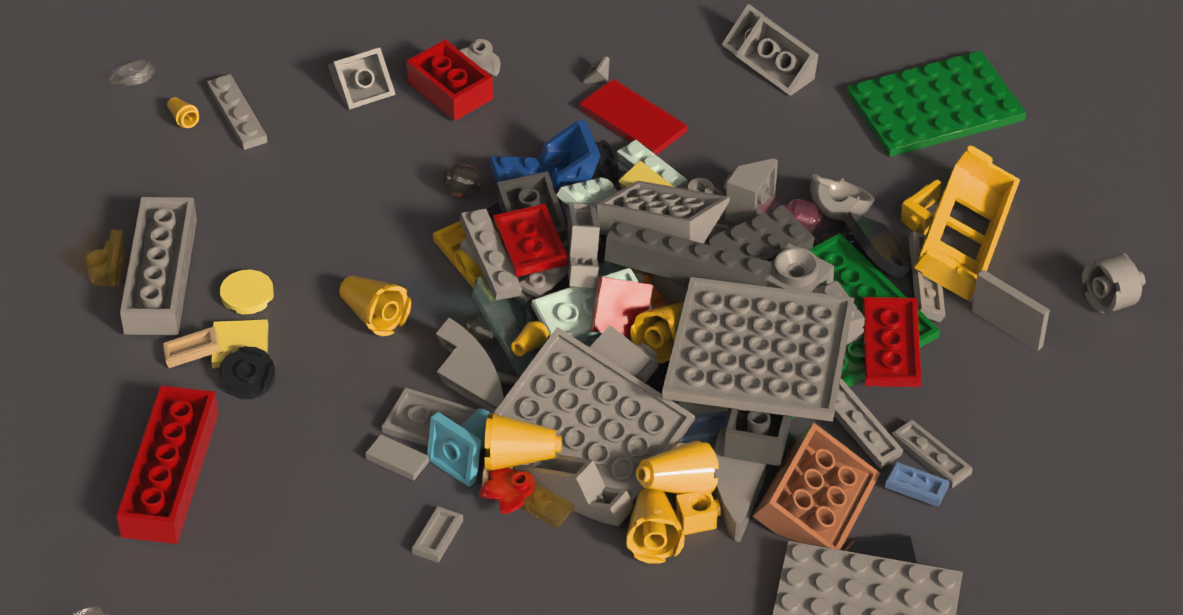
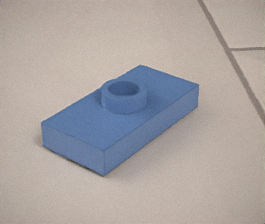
M729 411L695 415L696 419L679 443L716 441L720 428H727L730 418Z
M896 462L886 480L885 488L939 507L949 488L950 481Z

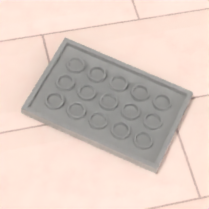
M558 327L494 412L498 415L556 429L557 435L562 436V451L556 454L593 460L605 487L627 490L633 505L636 502L638 493L644 488L636 477V469L639 463L646 458L675 448L696 419L695 415L672 400L662 399L661 393Z
M788 541L773 615H956L963 572Z

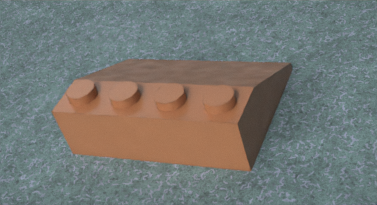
M813 422L796 437L753 517L775 534L798 543L841 550L880 472Z

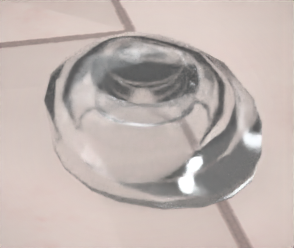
M149 59L138 60L111 71L108 79L112 84L139 86L148 82L154 76L156 69Z

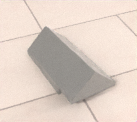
M748 4L722 45L784 92L793 95L815 79L819 54Z

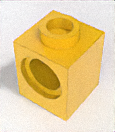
M710 489L676 495V516L684 530V535L717 529V517L721 516V508L718 499H713Z

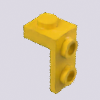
M937 179L931 184L925 185L921 191L912 197L906 198L901 206L900 222L905 224L910 230L926 235L933 214L926 209L940 199L942 182Z

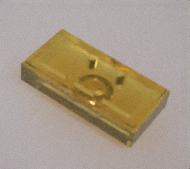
M535 483L532 494L525 498L524 504L520 508L557 529L573 512L574 504Z

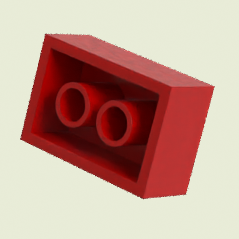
M446 39L406 61L408 83L453 121L493 100V77Z

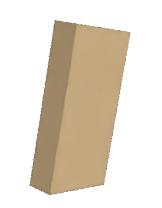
M215 326L163 343L165 362L168 368L221 352L218 332Z

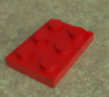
M545 204L494 215V224L516 277L568 265L567 253Z

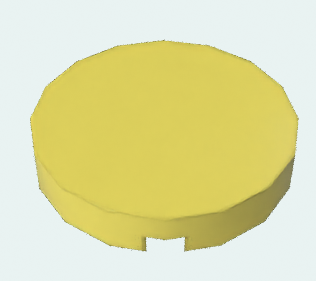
M240 270L230 274L220 286L221 302L228 310L230 308L236 310L237 314L257 313L264 310L268 306L267 303L270 300L272 301L274 297L273 283L269 276L260 271Z

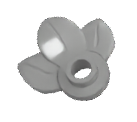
M477 39L469 47L460 49L463 54L488 74L495 77L499 74L500 58L493 53L492 44L488 40Z

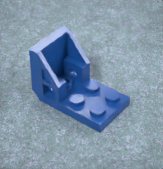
M577 120L546 141L539 158L491 156L488 164L496 186L497 182L548 171L557 195L561 187L591 180L601 155L587 121Z

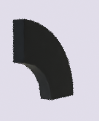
M602 139L596 144L601 156L591 180L602 177L615 185L619 173L618 157L612 146Z

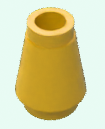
M177 97L171 98L168 101L167 107L180 127L192 128L198 123L199 112L195 106Z
M539 321L527 323L511 344L514 354L523 356L543 346L549 336L547 327Z

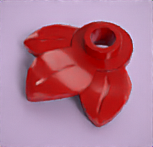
M511 468L492 470L489 472L491 480L483 484L479 496L481 498L499 500L500 513L502 515L519 509L524 504L525 498L532 494L535 488V479L531 473L526 471L516 472Z

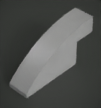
M568 202L567 256L569 286L597 288L599 270L597 253L600 226L596 207L593 203Z
M448 318L436 335L441 346L452 353L437 373L445 386L483 409L494 413L506 397L499 375L479 342L464 327Z
M721 427L715 446L719 468L714 469V478H718L714 496L719 501L721 519L734 541L741 542L765 482L767 464L724 457L727 428Z
M556 454L554 459L515 466L516 472L526 471L533 475L535 487L565 507L599 522L619 526L634 509L627 490L605 487L593 460Z

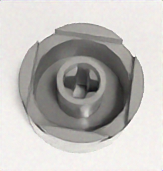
M1125 253L1089 263L1085 266L1082 273V284L1086 283L1088 292H1085L1086 299L1091 307L1099 313H1111L1135 305L1141 297L1142 286L1146 282L1143 272L1136 268L1135 264Z

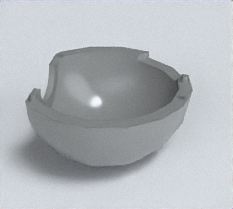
M818 174L812 175L810 191L813 203L821 213L831 219L844 221V217L849 212L863 215L875 201L870 193L844 181V178L833 180L820 177Z

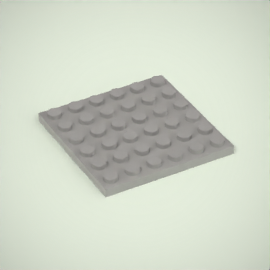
M690 277L662 390V399L833 422L854 307V298Z

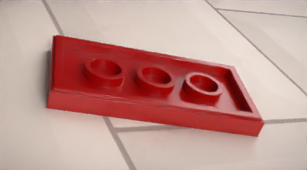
M612 79L579 103V110L627 141L633 142L637 140L655 155L687 132L686 124L615 79Z
M863 297L862 308L863 316L865 317L863 326L865 386L921 387L917 298Z

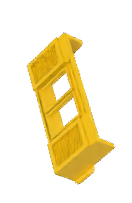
M968 146L954 164L914 267L922 272L923 276L968 301L975 293L977 275L982 270L987 271L1020 182L1019 178L992 164L991 156L973 146ZM955 201L990 220L985 236L950 216ZM946 225L981 244L976 260L940 241Z

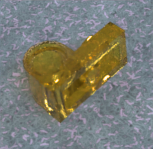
M111 230L110 240L105 241L104 249L93 250L87 254L85 262L89 281L92 284L118 287L125 252L122 230Z

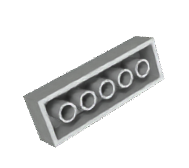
M141 197L120 310L124 335L179 334L197 223L194 198Z

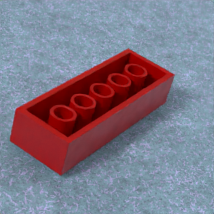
M160 386L117 513L121 538L178 544L219 414L215 391Z

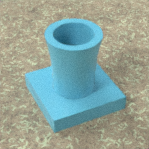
M476 409L461 425L456 424L438 412L431 417L427 449L429 461L470 487L477 481L480 451L485 448L486 419L488 418V413L491 412L485 409Z

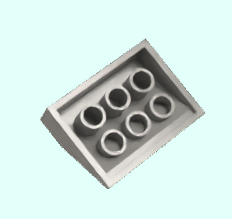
M636 181L597 204V217L600 226L599 234L608 236L614 220L704 243L729 204L730 197Z

